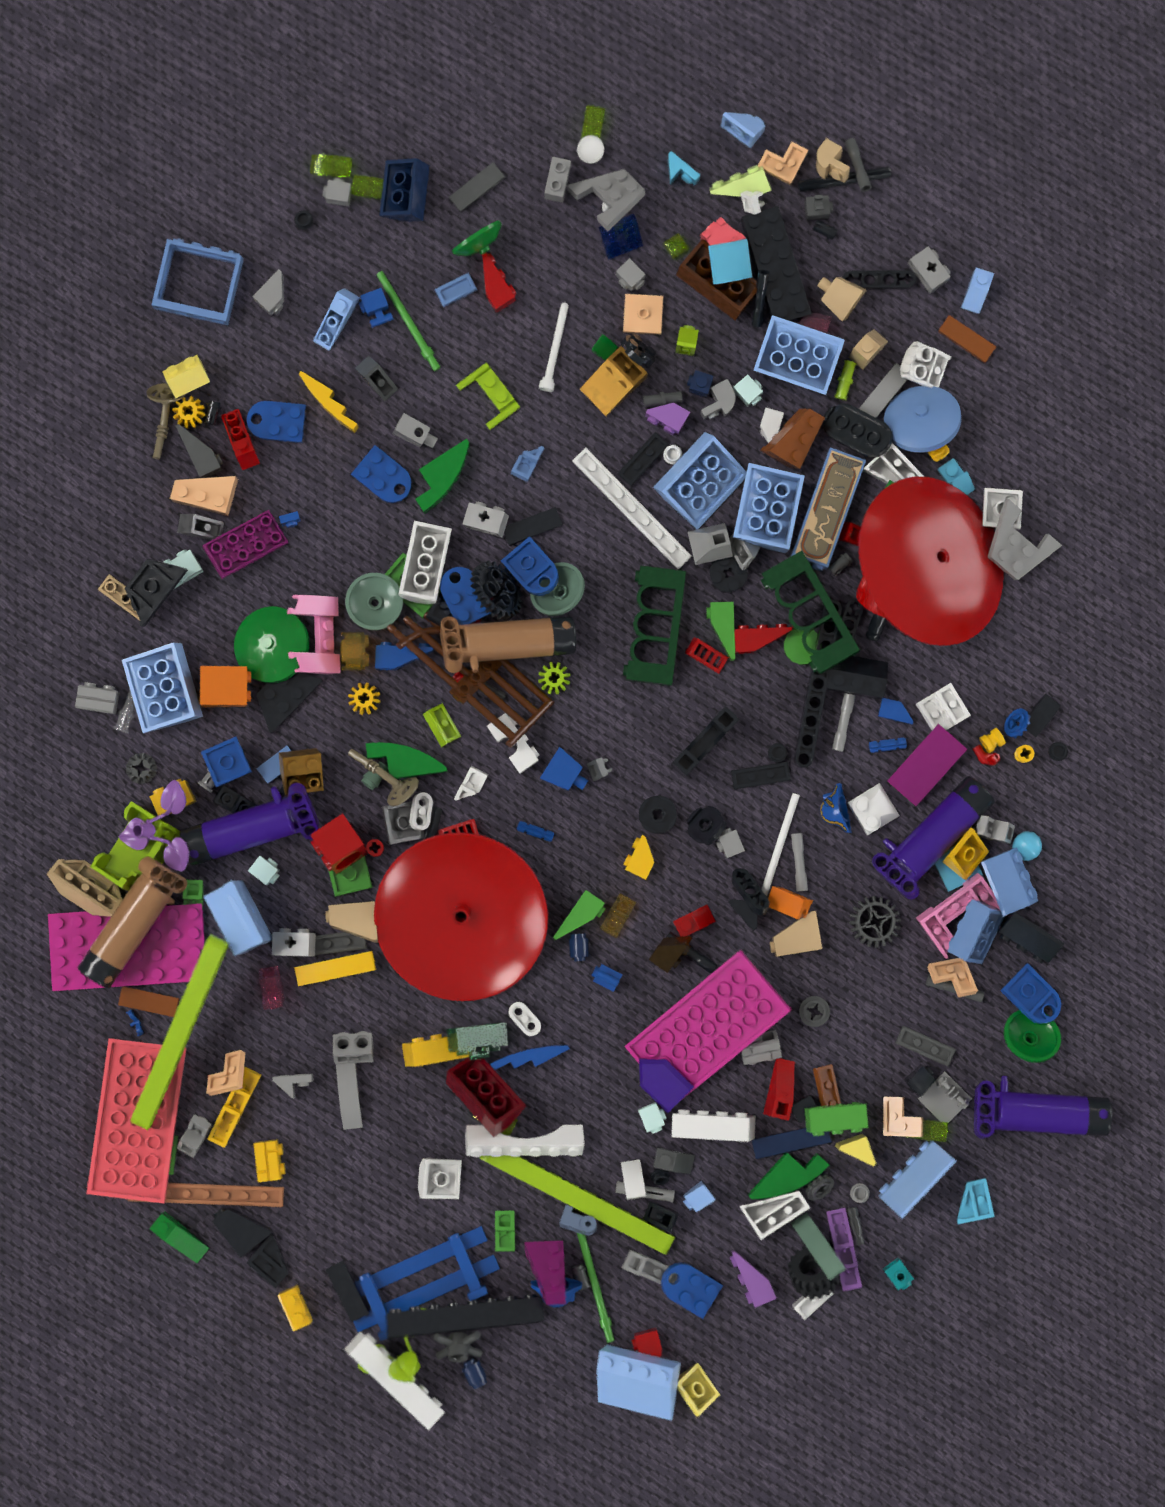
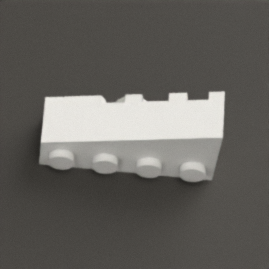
M678 1109V1113L672 1114V1137L749 1142L755 1139L756 1116L740 1112L735 1113V1115H728V1112L723 1111L709 1114V1111L704 1110L690 1113V1110Z

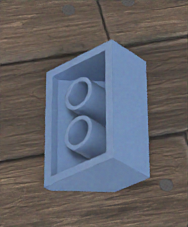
M1017 847L981 862L1003 916L1038 902L1037 892L1031 884L1030 874L1024 867L1022 855L1018 852Z
M972 899L966 906V913L963 919L957 925L958 930L955 936L949 942L948 952L966 962L982 964L1005 916L1002 915L1000 909Z

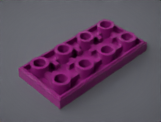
M267 510L209 541L202 547L220 577L224 579L288 544V540L271 512Z
M937 724L887 781L912 804L917 806L965 753L967 748L940 724Z

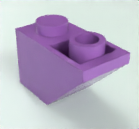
M670 403L648 409L645 416L648 417L647 421L656 426L660 424L667 433L678 435L690 412L675 403Z

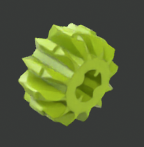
M550 662V669L545 665L543 666V670L546 673L539 672V676L545 678L539 679L538 683H546L542 686V690L549 687L548 694L552 693L553 688L555 693L559 694V687L563 691L566 690L565 686L562 685L563 683L566 685L570 684V681L564 679L570 677V673L563 674L567 667L565 666L560 670L561 664L559 662L556 668H553V663ZM553 673H556V676L559 675L560 677L557 679V683L549 681V678L552 677Z

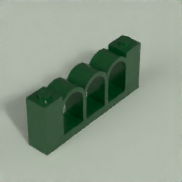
M802 550L762 573L763 579H761V582L765 589H770L771 592L775 591L778 604L789 610L788 618L790 625L794 630L803 633L802 644L804 649L811 654L809 665L814 673L817 671L820 675L860 652ZM806 574L815 592L792 604L783 602L779 596L781 588L799 576ZM819 596L829 615L810 626H798L793 621L795 610ZM833 620L842 638L824 649H811L806 642L808 634L828 621Z
M641 565L640 570H636L635 582H638V587H641L638 590L636 602L641 611L635 616L633 622V630L638 638L632 642L630 647L632 661L629 660L628 665L624 664L623 676H626V681L672 686L686 571ZM652 588L675 591L673 612L646 608L641 602V594L645 590ZM644 615L671 617L670 638L642 634L637 627L638 620ZM642 641L669 644L667 664L639 661L634 654L635 646Z

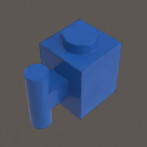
M382 288L360 295L362 301L359 302L362 313L366 312L368 317L376 315L375 319L370 320L372 328L393 320L391 313L383 315V311L389 310V306Z
M601 964L600 967H595L591 976L594 977L593 982L614 992L622 974Z

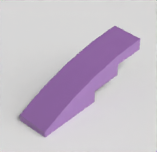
M846 1209L827 1211L833 1249L846 1269L840 1273L842 1291L862 1288Z

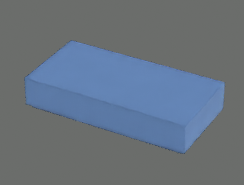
M469 273L435 289L443 307L477 291Z
M285 746L256 768L268 784L281 775L279 753L291 751L288 746Z

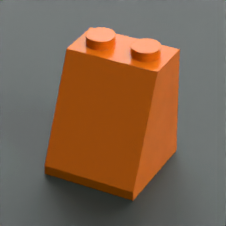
M200 666V706L207 708L247 707V702H251V690H247V683H251V671H248L247 666Z

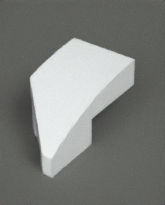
M765 408L760 425V433L769 443L772 437L778 434L784 413Z
M471 766L454 800H460L461 798L479 793L489 774Z

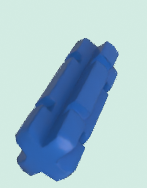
M905 738L880 740L879 743L877 741L869 742L871 753L878 752V750L883 752L896 750V748H907Z
M523 821L518 823L517 830L520 832H527L528 835L540 839L544 838V840L549 842L553 840L554 832L545 831L543 828L531 824L527 825Z

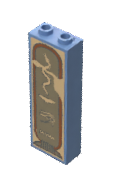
M830 447L791 556L802 550L808 562L812 564L813 569L822 571L828 568L866 460Z

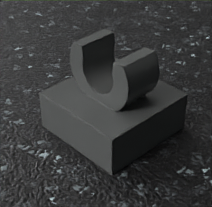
M600 757L586 764L593 782L609 775L608 773L612 771V768L606 769L604 763L608 762V759Z

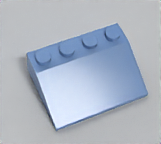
M772 315L754 371L826 395L845 340Z
M704 432L653 488L693 527L699 529L745 480L746 471L713 435Z
M748 463L733 537L768 550L786 553L790 549L805 476Z
M170 643L122 660L143 733L203 717L182 643Z
M932 1140L929 1142L925 1141L919 1147L920 1152L916 1156L912 1155L906 1161L907 1166L903 1170L899 1169L892 1176L894 1180L890 1184L885 1183L879 1190L880 1194L878 1196L901 1218L915 1206L956 1162Z
M606 1345L599 1350L597 1365L598 1402L673 1420L681 1363Z

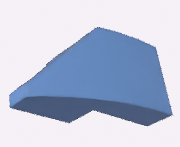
M541 446L532 451H523L513 466L511 474L528 482L544 447Z

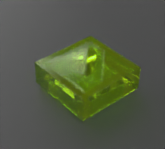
M679 233L663 243V246L673 260L689 250V247Z

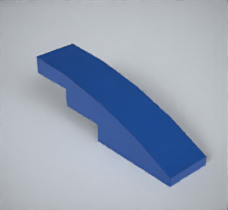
M548 1045L530 1048L507 1055L491 1062L490 1065L496 1070L511 1062L515 1069L532 1060L536 1067L570 1048L568 1045Z

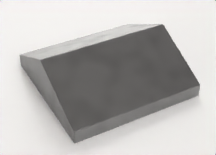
M412 801L398 806L388 805L382 807L389 845L424 838V830L416 831L412 829L409 823ZM417 818L416 823L420 825V820Z

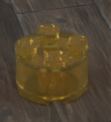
M341 632L340 637H344V640L340 642L341 663H345V666L341 667V671L365 670V667L369 666V654H365V648L369 647L368 635H364V632Z

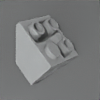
M725 523L688 531L695 565L733 557Z

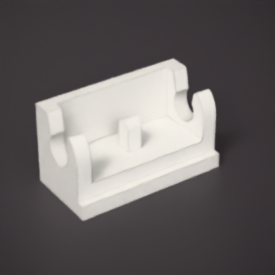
M829 1291L830 1295H822L820 1299L818 1297L810 1299L809 1296L807 1298L801 1296L792 1306L806 1320L834 1293Z

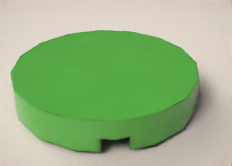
M793 629L785 638L784 652L792 662L799 665H807L811 662V654L804 649L802 644L803 633ZM814 630L806 638L807 645L815 650L818 635Z

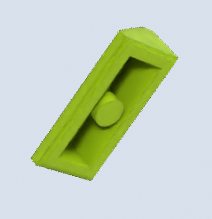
M443 703L423 714L441 747L461 737Z

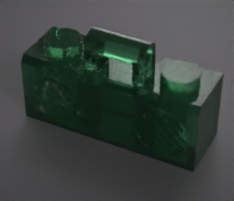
M506 1022L447 1029L449 1052H456L457 1056L468 1055L469 1051L470 1060L489 1058V1048L490 1051L501 1050V1046H508ZM475 1047H482V1051L476 1052Z

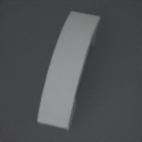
M896 363L862 404L859 408L860 410L877 418L908 380L901 377L900 365Z
M356 1063L336 1064L343 1130L363 1128Z
M632 1250L629 1251L622 1265L623 1269L661 1284L663 1273L669 1267L662 1262ZM676 1273L669 1276L670 1283L677 1280Z

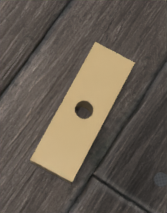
M108 575L98 590L140 620L137 612L132 608L131 599L129 598L127 602L123 601V598L127 596L124 589L126 586L111 575Z

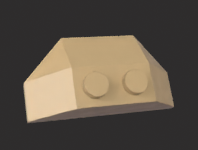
M58 859L47 872L48 877L58 892L91 915L111 917L122 902L118 885L91 868V864L85 860Z

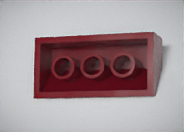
M479 1052L474 1053L447 1071L446 1084L493 1137L509 1128L526 1107L523 1101Z

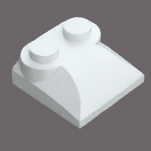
M984 488L982 526L997 527L1005 499H1009L1022 510L1023 491ZM1022 512L1012 525L1017 530L1021 529Z
M880 783L847 802L866 835L871 834L900 816Z
M423 1158L419 1166L418 1178L420 1198L459 1199L462 1160Z

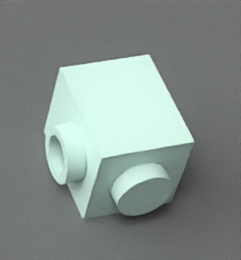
M746 375L733 387L735 394L747 407L751 404L755 406L762 399L760 397L763 393L761 390L763 388L756 379L753 381L749 375Z
M259 856L248 870L265 885H269V883L274 884L280 876L277 874L280 871L277 868L278 864L271 858L266 860L262 856Z
M656 1102L638 1109L647 1132L651 1131L653 1134L662 1130L661 1126L665 1125L663 1120L667 1118L663 1109H658Z

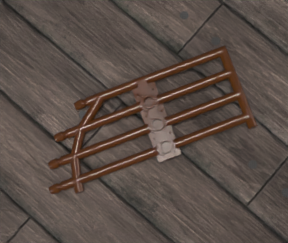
M406 616L403 621L414 631V633L405 636L392 624L387 626L388 631L391 634L393 633L399 640L396 643L399 649L406 646L452 687L449 692L453 695L454 699L462 704L468 701L509 738L506 745L510 748L555 703L507 659L478 662L479 667L476 673L472 669L469 671L462 664V669L459 672L464 677L457 682L413 643L414 640L421 637L443 657L442 646L430 636L439 634L441 629L440 626L431 622V625L434 627L421 628L410 617ZM503 666L544 703L537 709L496 671ZM490 677L532 714L527 721L484 684ZM478 689L521 726L515 733L472 696Z

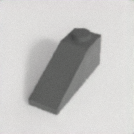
M179 424L176 425L200 478H207L223 470L221 465L224 463L219 453L215 455L212 449Z

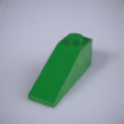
M166 1211L149 1228L163 1241L196 1263L209 1250L206 1244Z

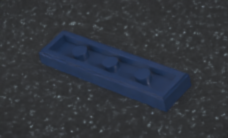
M805 1127L753 1139L752 1145L755 1158L759 1159L830 1143L831 1138L829 1131L824 1132L822 1136H813V1133L807 1132Z

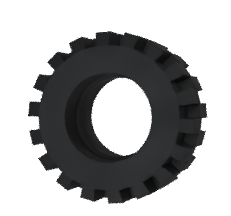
M806 1246L802 1247L801 1251H795L796 1255H792L790 1258L791 1262H788V1273L796 1292L802 1294L805 1298L809 1296L810 1299L815 1297L820 1299L822 1295H830L829 1291H834L836 1289L835 1285L839 1284L838 1278H840V1274L831 1280L828 1279L823 1270L816 1275H806L809 1270L821 1267Z

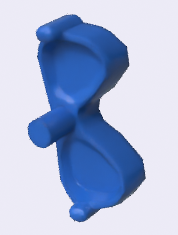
M129 1010L126 1012L134 1021L130 1023V1026L136 1025L137 1036L144 1034L141 1022L134 1014V1011Z

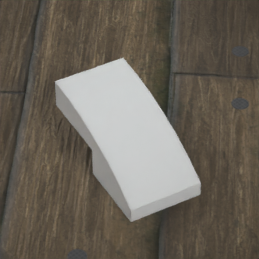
M640 1159L621 1162L627 1200L646 1197Z

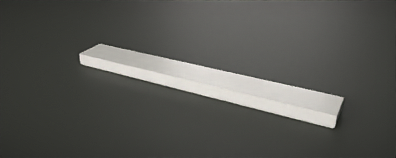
M587 448L572 460L678 570L692 557Z

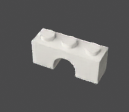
M506 713L498 718L514 733L517 731L515 727L517 723ZM492 723L487 725V728L498 743L508 738ZM525 734L517 741V751L509 757L520 774L539 761L537 758L539 753L534 746L531 748L528 746L526 741L529 739Z

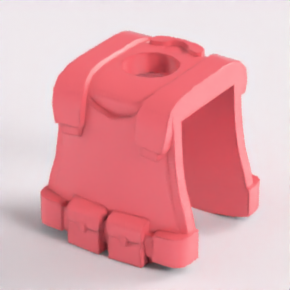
M722 217L716 220V222L711 223L701 233V240H705L709 245L746 238L742 233L728 225Z

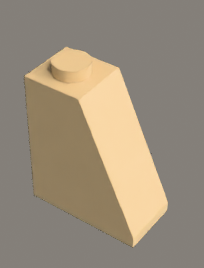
M873 329L853 348L849 358L863 370L888 341Z
M375 901L328 905L329 911L325 912L326 922H330L332 928L378 943L377 927L374 925Z
M810 911L806 918L801 917L800 920L798 919L773 936V941L769 942L771 953H775L777 957L822 949L816 911Z

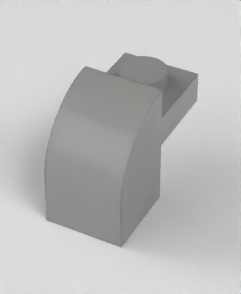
M728 379L711 387L710 392L715 403L701 410L704 420L706 418H709V420L716 418L720 415V411L726 417L732 411L735 403V392Z
M981 815L976 825L979 837L1011 844L1015 825Z
M194 1114L187 1130L179 1141L177 1149L194 1158L212 1127L211 1123L204 1117H198Z

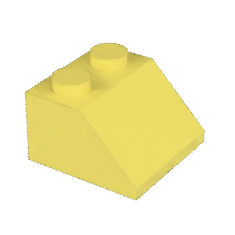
M197 355L188 357L183 362L172 365L162 371L175 398L210 382L204 366Z

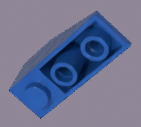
M380 642V645H376V670H397L419 659L406 646L399 649L397 646H392L391 642ZM419 643V648L426 655L434 652V649L429 644Z

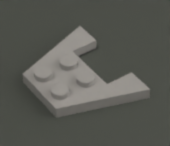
M625 169L567 185L568 191L576 200L594 192L610 208L597 215L598 222L607 231L645 196V189Z
M1005 499L988 558L1011 578L1019 580L1062 545L1050 534H1045L1039 545L1035 547L1012 527L1022 510L1009 499Z

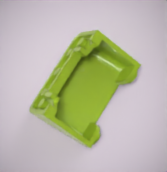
M132 801L124 810V819L128 823L134 818H141L146 822L147 819L157 817ZM159 819L152 822L156 829L155 837L172 842L175 837L180 836V831L164 820ZM118 838L110 853L98 854L90 867L122 889L129 891L136 879L142 874L138 868L140 861L149 856L163 864L165 862L164 850L168 844L149 840V844L145 849L135 850Z

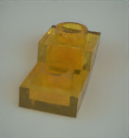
M619 893L600 929L617 938L637 902Z

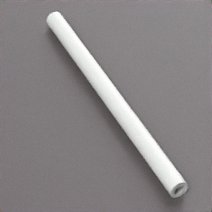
M792 793L761 890L766 896L768 895L800 797L798 794Z

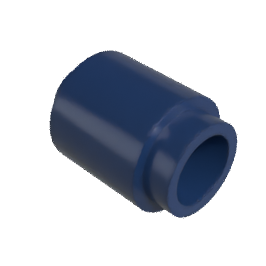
M571 934V939H569L570 958H574V962L586 961L585 957H589L586 934Z
M472 1358L463 1363L462 1371L473 1389H477L487 1383V1375L479 1360L475 1361Z

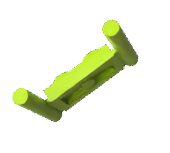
M487 363L456 385L459 391H461L476 380L499 410L500 414L485 424L489 430L520 408Z

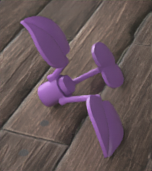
M176 780L171 781L162 793L161 807L167 810L165 813L152 819H147L146 822L141 818L132 819L118 837L127 846L135 850L145 849L149 844V840L168 844L164 850L166 865L173 870L184 871L189 861V849L186 842L180 837H175L172 842L155 837L156 829L152 825V822L169 815L171 812L179 814L185 808L186 796L179 782Z

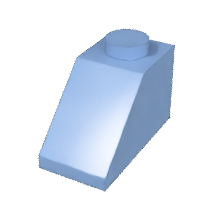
M975 268L961 308L980 313L994 273Z
M702 1181L683 1195L685 1198L683 1202L690 1211L694 1209L698 1212L715 1201L714 1196Z

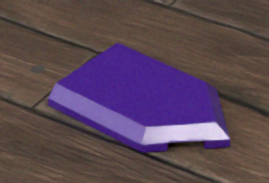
M639 1059L640 1087L667 1113L693 1089L694 1086L667 1059Z

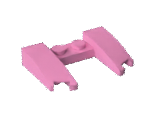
M293 595L292 598L298 601L295 609L288 608L287 614L314 616L315 653H288L290 659L297 658L300 666L294 671L298 673L339 674L340 654H334L333 617L339 616L338 597Z
M979 873L965 881L962 888L934 908H928L916 917L945 959L948 958L949 942L954 937L946 925L962 914L972 899L1000 909L993 891Z

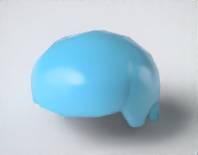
M1023 831L1015 837L1012 848L1017 847L1023 860L1030 861L1040 854L1042 842L1035 832Z

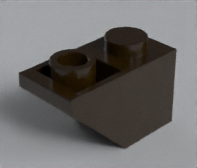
M692 937L663 938L649 960L667 973L672 967L676 969L681 962L679 958L681 954L685 956L690 950L691 946L689 943Z

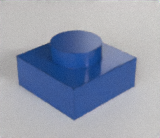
M298 511L279 516L282 526L286 525L287 528L297 526V522L301 521Z

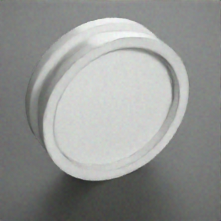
M588 135L580 140L577 152L582 161L595 163L603 156L604 145L598 137Z

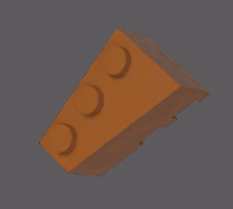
M799 409L784 424L780 432L775 434L772 440L760 451L789 468L800 469L825 418L811 409Z

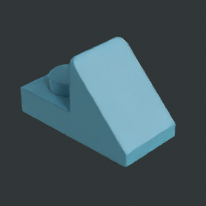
M670 151L668 154L670 185L679 174L682 175L681 178L686 183L695 185L700 179V174Z
M954 458L937 469L947 483L958 488L966 495L975 490L968 472H963Z

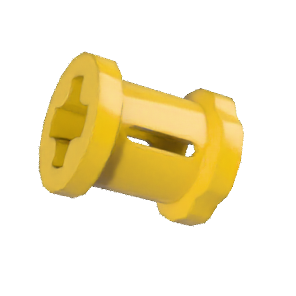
M1022 745L1016 749L1014 756L1017 761L1026 763L1033 759L1035 753L1031 746ZM1028 751L1026 758L1021 757L1020 753Z

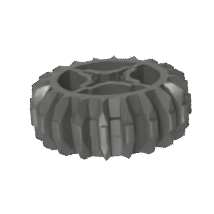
M876 896L871 897L872 902L869 901L868 897H865L864 901L866 904L858 901L857 903L860 908L855 906L852 908L857 913H850L849 915L855 918V921H849L850 925L855 924V927L851 928L850 931L858 932L854 938L857 939L861 936V944L868 940L867 947H870L872 942H874V947L878 948L879 941L882 946H886L885 939L891 943L893 940L890 935L894 937L898 935L893 930H900L901 928L895 925V922H901V919H895V916L899 915L900 912L892 911L896 905L893 904L889 907V899L882 903V896L879 897L878 902L876 901ZM872 906H880L884 908L888 912V914L879 916L876 914ZM867 908L868 920L860 924L861 914ZM873 916L882 919L877 927L869 924ZM890 919V927L883 935L882 924ZM871 927L878 938L869 937L862 930Z

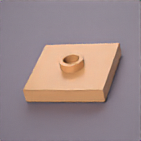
M625 294L623 333L661 335L663 296Z

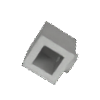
M338 178L328 180L327 186L324 185L323 197H325L326 202L343 206L350 205L351 183H346Z
M630 258L616 271V276L620 279L618 282L625 290L627 288L630 291H633L635 288L638 290L645 283V273Z
M731 828L724 830L718 838L719 841L716 842L719 852H724L726 858L745 851L737 830L732 831Z

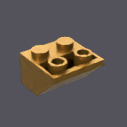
M317 748L279 753L280 773L285 795H288L289 787L294 783L304 785L307 793L324 791L321 753Z

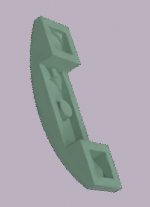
M807 1212L791 1223L829 1280L846 1270Z

